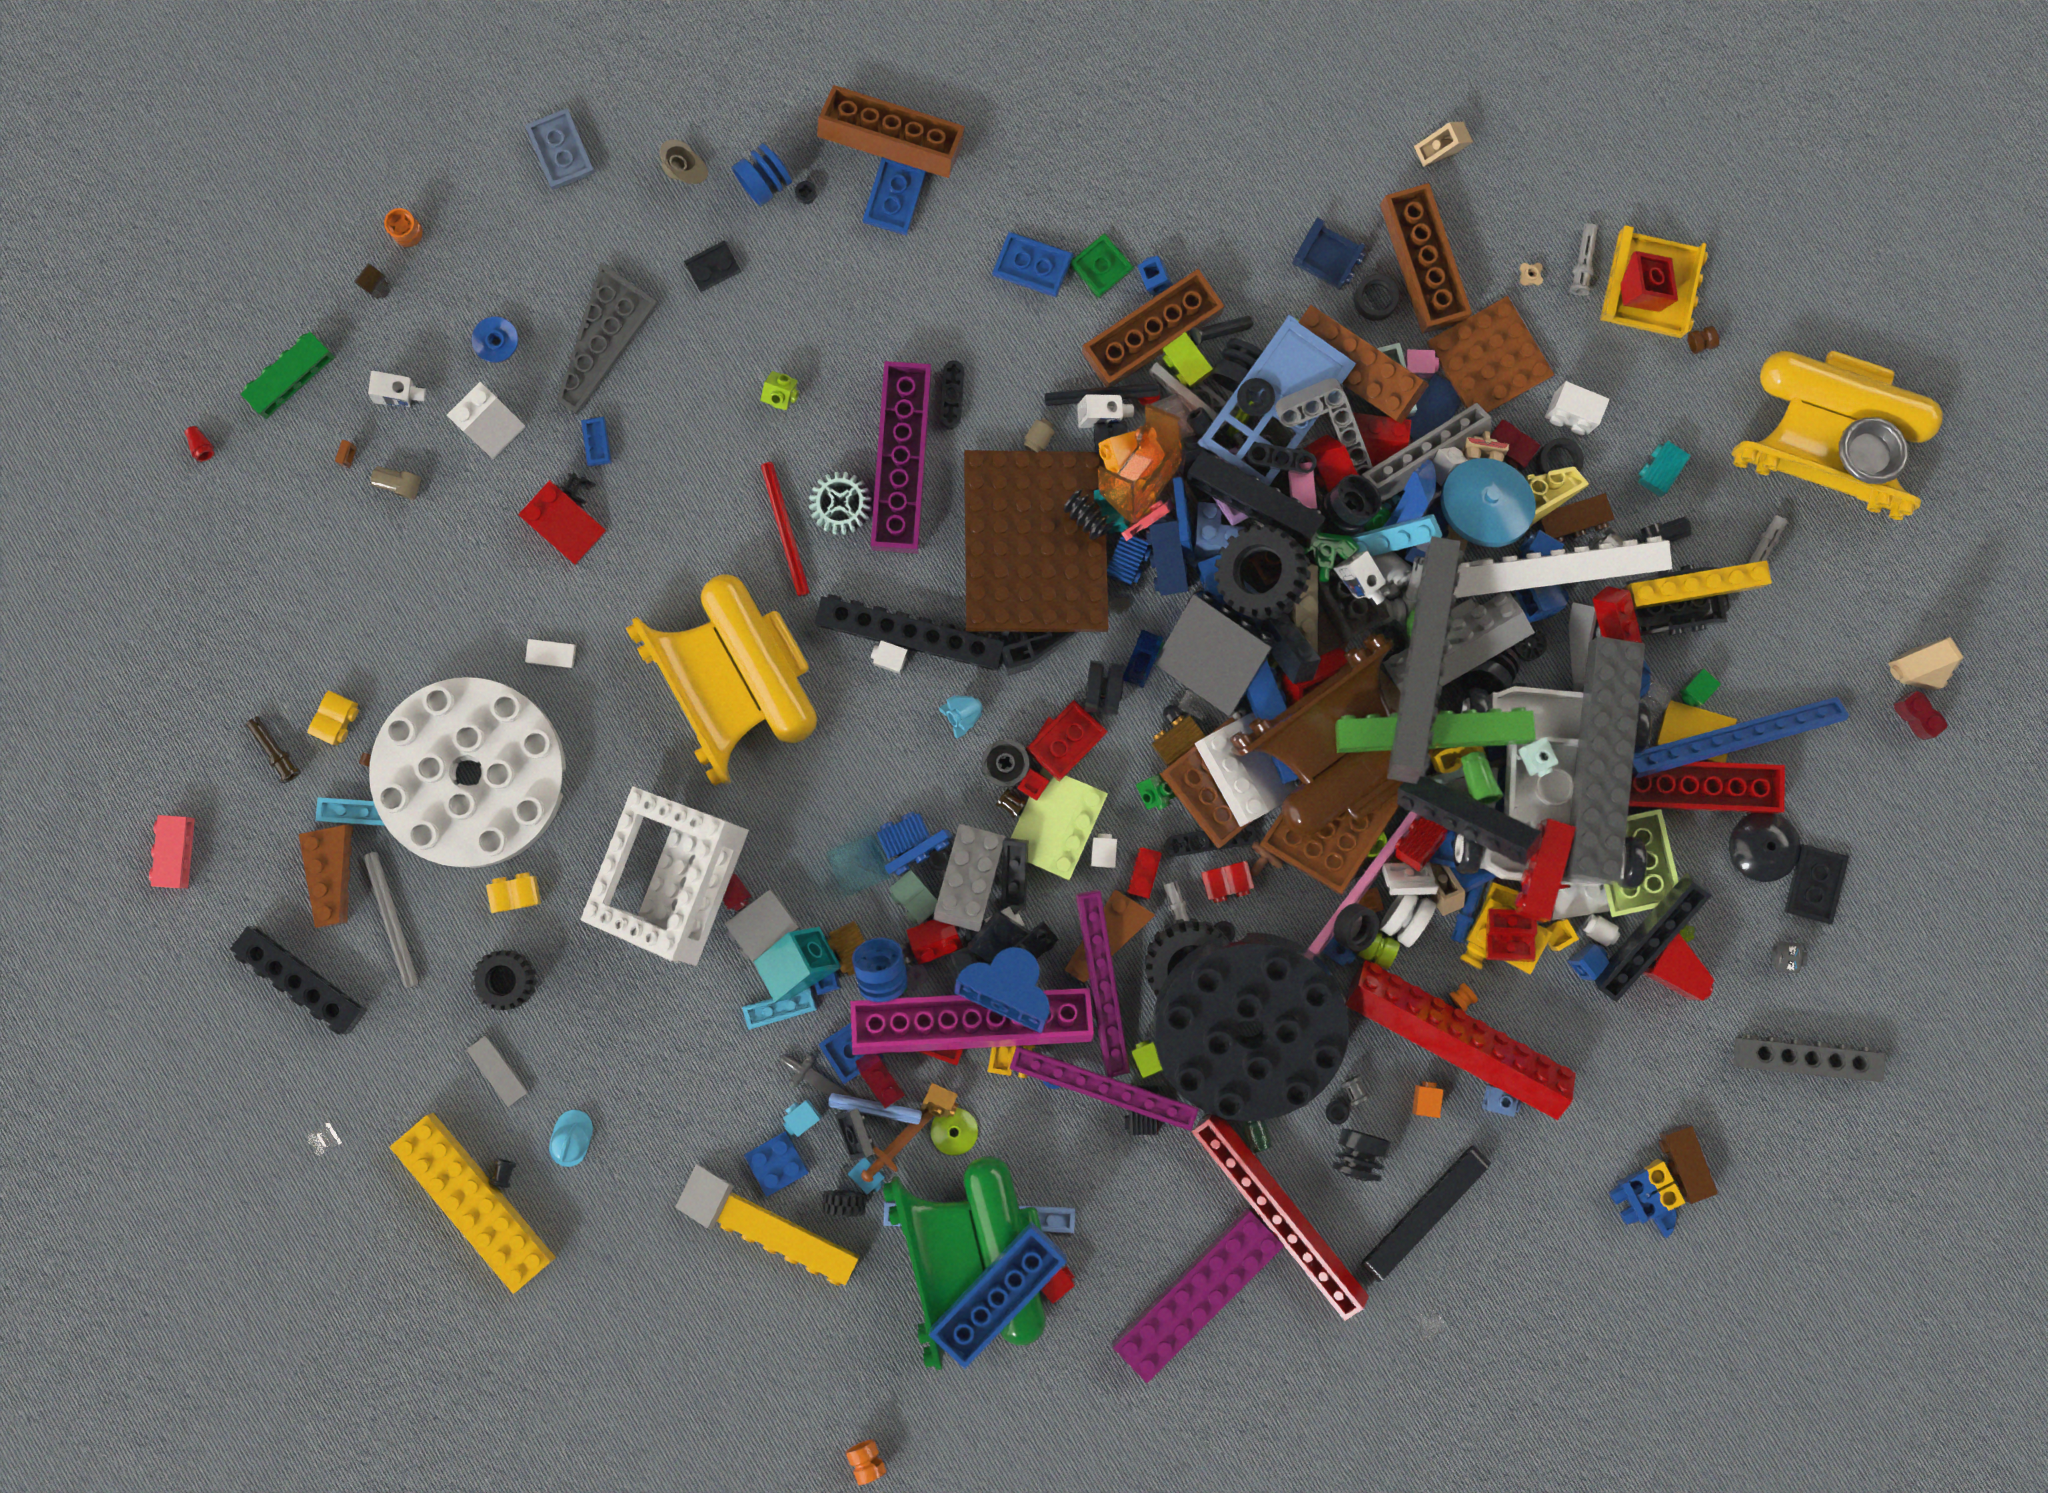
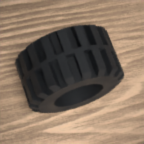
M513 950L494 951L483 956V960L477 962L475 965L477 969L473 970L471 975L475 976L474 981H471V986H475L476 989L473 991L474 995H478V1001L481 1004L485 1003L486 1007L490 1009L494 1008L501 1011L522 1006V1003L527 1002L530 999L529 996L534 993L535 989H533V986L537 985V979H534L536 970H532V962L530 960L527 961L525 955L518 954L517 951ZM500 966H508L516 976L515 987L509 994L499 993L493 985V975Z

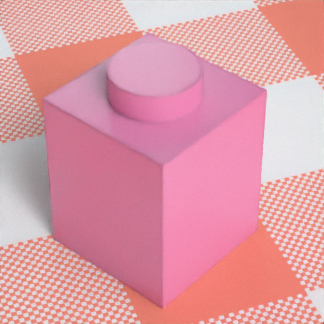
M1407 349L1403 355L1406 368L1421 379H1431L1435 372L1438 371L1439 358L1435 357V350Z

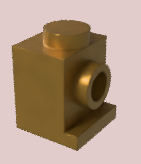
M931 1083L920 1111L924 1113L925 1109H928L936 1117L948 1118L949 1115L953 1117L959 1103L955 1102L958 1094Z

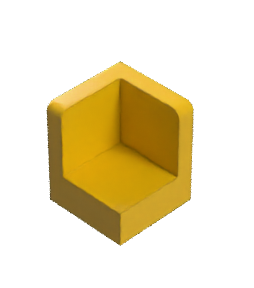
M1567 918L1558 919L1545 927V929L1552 932L1548 941L1552 951H1560L1579 940Z

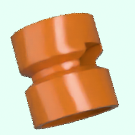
M395 208L389 211L384 219L386 231L400 246L412 247L421 240L423 235L422 227L408 210Z
M874 1439L858 1443L845 1452L850 1465L855 1466L853 1473L858 1485L870 1483L887 1473L882 1458L877 1457L879 1450Z

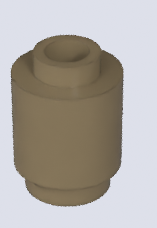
M1044 418L1040 421L1036 419L1024 438L1026 441L1023 445L1030 451L1037 453L1041 450L1044 451L1055 433V430L1052 429L1054 425Z

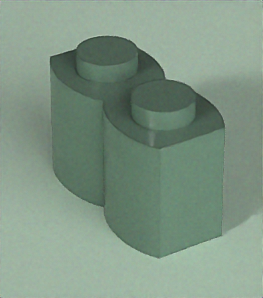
M912 870L908 871L889 888L893 892L889 896L898 906L903 904L908 911L905 914L914 924L917 921L920 924L924 923L935 913L938 899Z

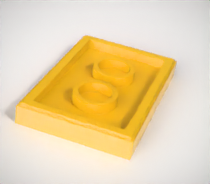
M1667 700L1655 745L1659 746L1736 724L1737 719ZM1728 753L1705 760L1726 763Z

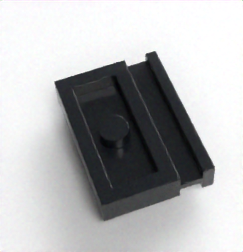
M725 240L684 261L700 293L741 272Z

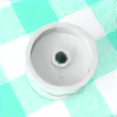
M1418 894L1398 895L1386 912L1379 927L1381 931L1389 936L1398 932L1397 941L1406 947H1410L1418 939L1436 908V903L1428 898H1422L1417 902Z

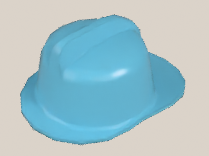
M570 1110L558 1118L549 1144L550 1155L557 1164L571 1167L579 1164L584 1159L593 1132L592 1121L586 1113L580 1110Z

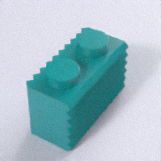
M1666 441L1662 445L1658 444L1651 453L1653 459L1650 464L1645 463L1638 473L1641 476L1638 483L1660 498L1668 492L1691 457L1690 454L1670 441Z

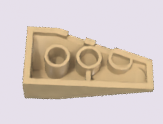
M1947 637L1912 648L1888 664L1891 667V674L1900 683L1933 691L1947 686V680L1953 676L1952 671L1959 666L1963 656L1951 637Z

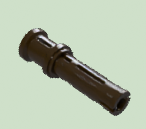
M259 716L254 717L255 721L253 718L247 721L246 727L249 728L269 757V765L272 768L274 767L281 776L280 781L284 784L295 779L301 771L299 768L294 767L289 759L290 755L288 752L280 749Z

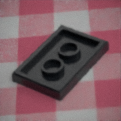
M1800 844V855L1794 869L1784 913L1833 925L1849 856Z

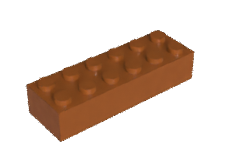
M833 85L818 117L817 137L949 178L963 145L965 126Z
M1426 183L1385 195L1380 203V207L1422 334L1467 320L1472 311L1430 184Z
M1197 269L1082 346V354L1105 387H1113L1163 354V348L1184 332L1190 336L1192 327L1197 326L1201 328L1220 316L1225 306L1200 270Z
M1313 305L1308 307L1300 319L1299 324L1356 363L1342 384L1402 424L1429 384Z

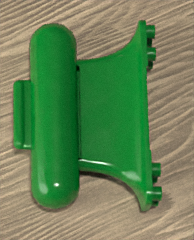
M982 1156L973 1160L967 1166L963 1174V1182L968 1200L944 1203L920 1199L905 1188L899 1176H893L891 1182L884 1183L883 1192L886 1202L893 1200L896 1202V1206L889 1207L890 1222L892 1226L901 1224L925 1317L924 1323L918 1324L917 1334L920 1344L928 1342L930 1346L923 1348V1359L926 1368L935 1366L936 1371L943 1369L945 1350L929 1336L931 1326L1030 1222L1042 1231L1036 1208L1019 1209L1011 1172L1007 1164L997 1157ZM1040 1292L1000 1332L1007 1342L1016 1346H1027L1042 1336L1046 1328V1317Z

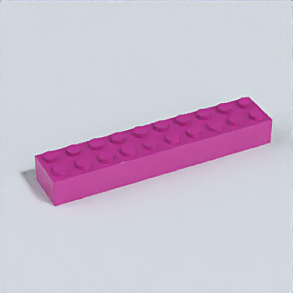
M1090 988L1044 990L1043 992L1049 1001V1014L1042 1034L960 995L896 998L887 1002H873L869 1000L850 1001L853 1055L1091 1042L1094 1031Z

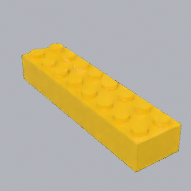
M434 1113L423 1117L390 1146V1149L513 1294L525 1286L556 1258L499 1189L489 1183L488 1176Z

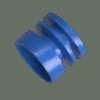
M764 143L758 146L761 156L755 150L750 152L754 161L753 164L742 158L731 167L740 184L760 207L773 198L770 186L781 192L783 187L780 181L786 186L792 183L784 163Z
M873 938L863 942L853 952L852 962L857 975L856 980L861 996L873 1002H887L903 994L908 986V977L904 966L903 952L897 942L888 938Z

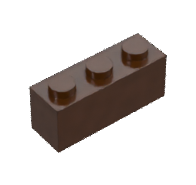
M1603 493L1556 508L1536 522L1538 531L1541 530L1562 543L1565 541L1564 537L1570 535L1574 539L1586 535V530L1594 528L1595 532L1609 527L1608 523L1615 518L1607 495Z
M1683 1124L1659 1133L1661 1138L1659 1141L1660 1148L1664 1154H1667L1670 1162L1667 1163L1669 1172L1676 1178L1677 1188L1684 1201L1693 1204L1718 1195L1693 1126Z

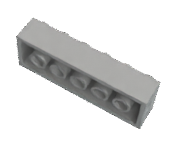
M1509 591L1497 594L1490 601L1475 607L1471 612L1452 621L1451 629L1446 639L1449 640L1447 653L1444 654L1443 659L1445 668L1443 676L1440 678L1439 685L1441 687L1535 633L1523 610ZM1409 648L1383 662L1400 692H1402Z

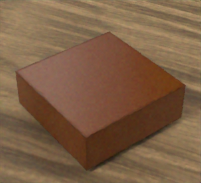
M342 439L335 462L342 467L350 468L357 449L356 446Z

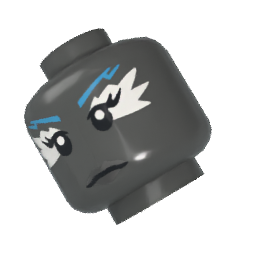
M1780 941L1776 947L1772 946L1771 965H1774L1778 972L1797 974L1801 970V966L1807 965V952H1803V948L1799 943Z

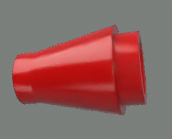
M191 426L185 430L184 433L187 437L192 457L196 458L199 462L211 459L214 456V446L199 431L198 427Z

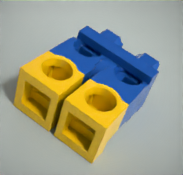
M1656 1159L1643 1169L1616 1181L1618 1186L1608 1192L1614 1204L1617 1205L1626 1200L1630 1206L1619 1212L1623 1222L1627 1225L1637 1221L1643 1224L1649 1221V1219L1685 1204L1676 1184L1673 1183L1674 1180L1664 1161Z

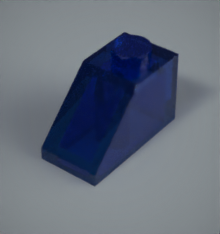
M1143 629L1141 630L1122 677L1124 681L1144 688L1163 637Z

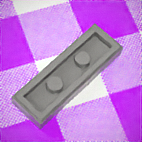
M485 1035L467 1049L469 1055L507 1107H510L529 1093L488 1035Z

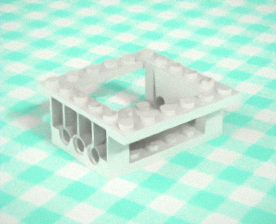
M632 786L599 874L593 885L592 892L584 908L581 921L677 963L681 961L697 966L749 830ZM645 816L672 828L637 915L609 905Z

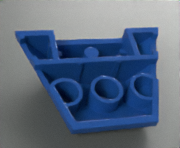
M1427 459L1421 467L1413 471L1404 488L1405 493L1393 515L1383 527L1423 516L1433 498L1436 487V471L1431 460Z

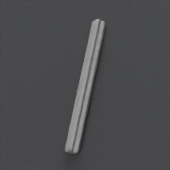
M368 853L364 855V860L404 987L416 986L418 980L378 853Z

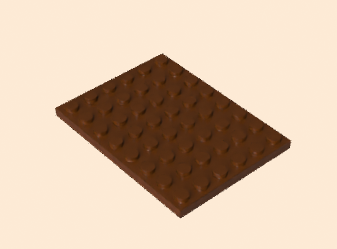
M964 450L966 631L1108 632L1106 534L1091 540L1089 538L1090 532H1083L1084 525L1077 526V519L1072 520L1070 518L1071 512L1065 513L1063 511L1066 502L1077 490L1084 488L1081 496L1089 494L1090 497L1087 502L1090 503L1094 501V490H1100L1104 487V460L1100 454H1096V452L1039 451L1037 453L1035 451ZM1097 502L1093 508L1094 510L1100 508Z

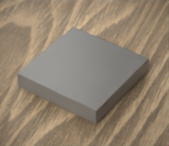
M696 1164L675 1208L706 1228L713 1230L734 1185L702 1165Z

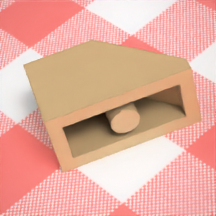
M1449 122L1415 145L1414 148L1423 167H1426L1458 153L1473 143L1464 122Z
M1430 863L1435 877V884L1438 885L1437 893L1430 894L1433 902L1436 903L1442 916L1463 908L1465 891L1451 869L1446 866Z

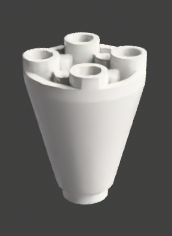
M1394 551L1371 556L1386 581L1379 590L1389 600L1395 598L1401 593L1400 589L1408 585L1413 567Z

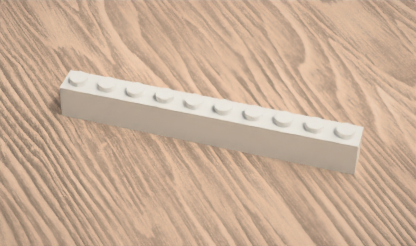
M1661 536L1647 538L1645 543H1637V539L1622 541V546L1613 547V543L1598 544L1599 549L1589 550V546L1575 547V552L1565 553V549L1550 551L1551 555L1541 556V552L1526 554L1527 558L1517 559V555L1502 557V562L1493 563V559L1478 560L1479 565L1469 566V562H1461L1457 572L1460 573L1457 587H1455L1454 595H1456V598L1670 570L1672 569L1670 543L1668 540H1662Z

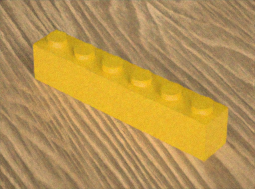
M1766 560L1631 583L1622 589L1630 591L1635 610L1759 589L1772 584Z
M733 1192L729 1195L717 1222L721 1223L720 1227L731 1233L735 1230L742 1234L741 1238L750 1243L757 1241L764 1245V1250L773 1254L779 1252L785 1255L784 1259L795 1265L799 1262L807 1266L806 1270L815 1275L821 1273L828 1277L827 1280L837 1286L841 1284L846 1285L860 1256Z

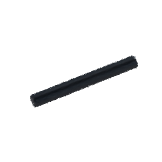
M1158 383L1049 392L1045 393L1044 399L1046 406L1080 403L1085 395H1120L1122 399L1153 397L1159 395Z

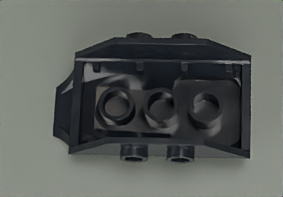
M1694 564L1680 567V571L1672 572V569L1657 571L1658 574L1627 581L1626 586L1631 583L1717 569V567L1695 568ZM1727 594L1635 609V614L1641 636L1669 632V635L1672 636L1684 633V629L1692 628V632L1706 630L1708 625L1728 622L1726 613L1730 607Z

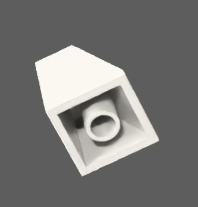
M481 382L447 414L492 459L526 427Z

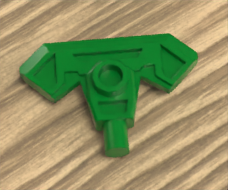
M1320 533L1310 549L1302 546L1305 554L1313 551L1314 562L1319 570V580L1322 582L1329 581V571L1333 568L1336 553L1344 560H1347L1360 549L1359 545L1350 536Z

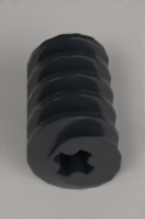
M1081 488L1068 499L1063 511L1065 513L1071 512L1070 518L1072 520L1077 519V526L1084 525L1083 532H1090L1089 538L1095 540L1106 534L1114 526L1115 521L1107 523L1109 515L1106 514L1101 517L1100 514L1103 508L1100 507L1094 510L1096 501L1088 503L1087 500L1090 495L1081 496L1084 489Z

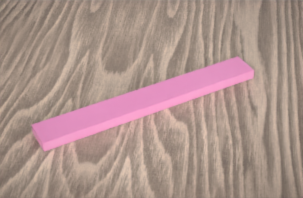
M1410 811L1308 950L1317 957L1321 954L1334 936V923L1341 910L1350 904L1359 903L1382 872L1383 864L1388 863L1396 853L1395 845L1401 836L1406 837L1410 831L1408 829L1411 823L1416 818L1420 820L1421 815Z

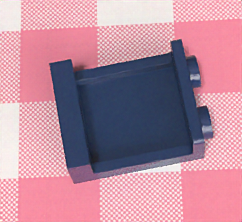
M1317 217L1295 255L1292 264L1341 290L1343 284L1349 285L1355 272L1351 271L1355 264L1360 265L1366 254L1362 251L1365 244L1361 242L1360 245H1357L1324 227L1325 221Z

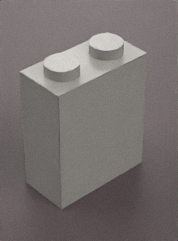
M772 889L724 923L727 927L725 932L732 941L737 940L741 946L739 951L747 961L751 959L752 962L788 932L797 931L801 928Z

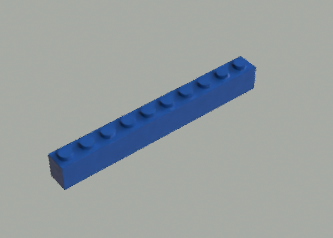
M1222 554L1197 563L1195 569L1204 591L1215 595L1216 600L1220 603L1227 604L1223 600L1224 596L1218 592L1217 586L1219 582L1215 581L1214 573L1218 572V568L1215 567L1216 559H1221ZM1235 610V613L1239 616L1250 619V617ZM1267 659L1247 690L1246 696L1256 719L1261 717V719L1267 718L1272 720L1286 710L1284 703L1287 700L1284 691L1278 689L1276 671L1274 667L1269 666ZM1271 756L1282 785L1299 779L1288 766Z

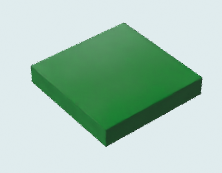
M1105 233L1074 257L1070 264L1098 299L1134 270L1133 265Z

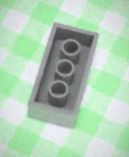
M959 824L936 905L934 920L980 931L1001 855L1003 840L1005 839L1004 835Z

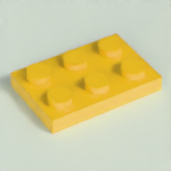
M1491 898L1487 899L1466 938L1467 941L1485 950L1488 909L1511 910ZM1537 924V935L1535 936L1536 960L1534 962H1505L1527 974H1531L1552 932Z

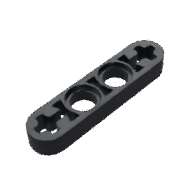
M1247 825L1245 829L1247 832H1251V836L1247 838L1246 842L1243 838H1236V844H1232L1233 838H1231L1220 848L1216 847L1205 831L1173 835L1165 841L1164 848L1168 855L1177 857L1245 846L1255 840L1256 832L1251 825ZM1197 835L1202 836L1205 840V845L1201 849H1196L1192 845V839ZM1183 837H1188L1190 851L1186 852V847L1178 848L1177 853H1174L1173 849H1169L1173 839H1176L1177 843L1185 842Z

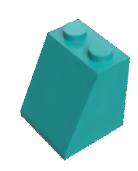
M820 926L788 932L753 961L774 1002L795 997L841 968Z

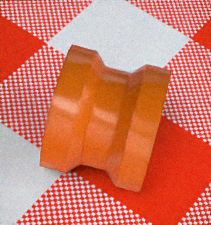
M1465 983L1459 985V989L1456 992L1452 991L1448 994L1457 1008L1464 1012L1468 1010L1470 1004H1475L1479 1001Z

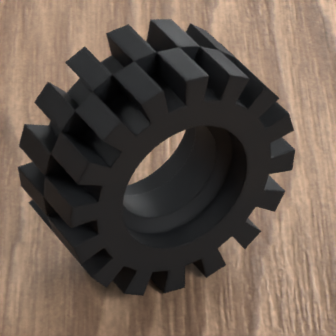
M847 1190L824 1191L822 1212L838 1216L865 1215L867 1195Z

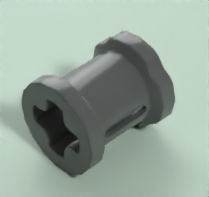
M1359 1075L1341 1083V1086L1346 1089L1351 1099V1106L1360 1104L1370 1098V1095L1366 1094L1360 1082L1361 1077Z

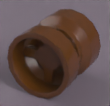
M1712 325L1703 328L1702 331H1691L1687 335L1688 345L1693 354L1702 353L1704 349L1712 350L1719 347V336L1717 330Z

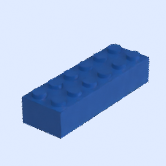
M1030 1222L931 1326L929 1336L965 1369L1067 1262V1255L1036 1225Z

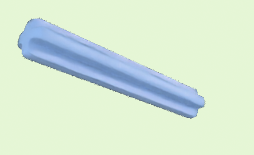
M832 1093L828 1102L832 1108L842 1110L858 1108L862 1114L919 1124L922 1118V1111L896 1105L884 1108L881 1102Z

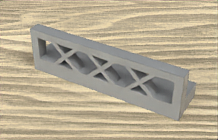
M1163 359L1151 367L1149 375L1191 411L1203 407L1213 422L1218 416L1214 408H1223L1227 403L1203 382L1197 385L1200 389H1196V386L1193 390L1186 388L1176 378L1178 374L1176 369L1175 375H1171L1162 367L1165 364ZM1196 393H1206L1209 395L1210 405H1206L1197 397ZM1233 408L1230 415L1234 417L1237 411ZM1224 421L1219 430L1222 431L1228 422Z

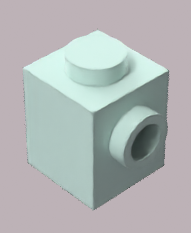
M1547 737L1518 750L1530 776L1538 773L1539 777L1553 772L1552 767L1559 764Z

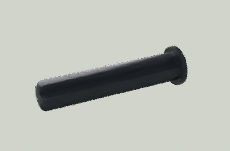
M1244 316L1201 328L1195 326L1190 330V338L1195 345H1200L1206 340L1248 330L1253 327V321L1250 316Z

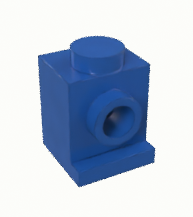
M1158 255L1148 257L1143 263L1137 265L1145 287L1153 297L1173 285L1165 264Z
M1333 936L1321 953L1339 966H1344L1345 963L1350 965L1357 953L1344 947V952L1338 954L1336 948L1339 944Z

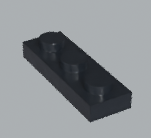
M1005 838L1003 840L1001 908L1006 909L1010 907L1013 910L1022 911L1026 908L1029 840Z

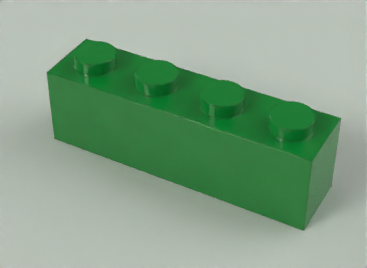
M309 331L307 334L301 335L291 349L283 351L273 365L264 368L261 376L255 381L249 382L244 387L241 396L259 415L268 419L329 364L335 356Z

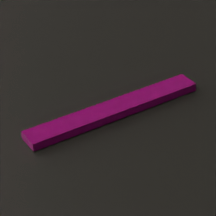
M1097 889L1076 894L1105 1076L1115 1077L1130 1073L1102 896L1101 891Z
M1020 1046L1016 1047L1009 1068L1192 1131L1199 1109L1190 1104Z

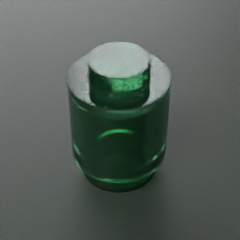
M1265 1120L1245 1121V1124L1241 1127L1248 1146L1252 1148L1253 1153L1269 1149L1271 1147V1137Z

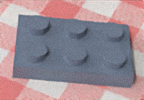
M568 108L525 125L552 190L595 173Z

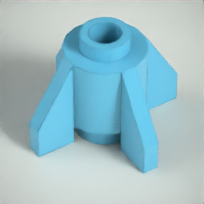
M954 695L948 698L947 703L940 706L939 710L948 717V720L954 726L955 737L959 738L965 735L982 716L983 706L977 698L972 696Z

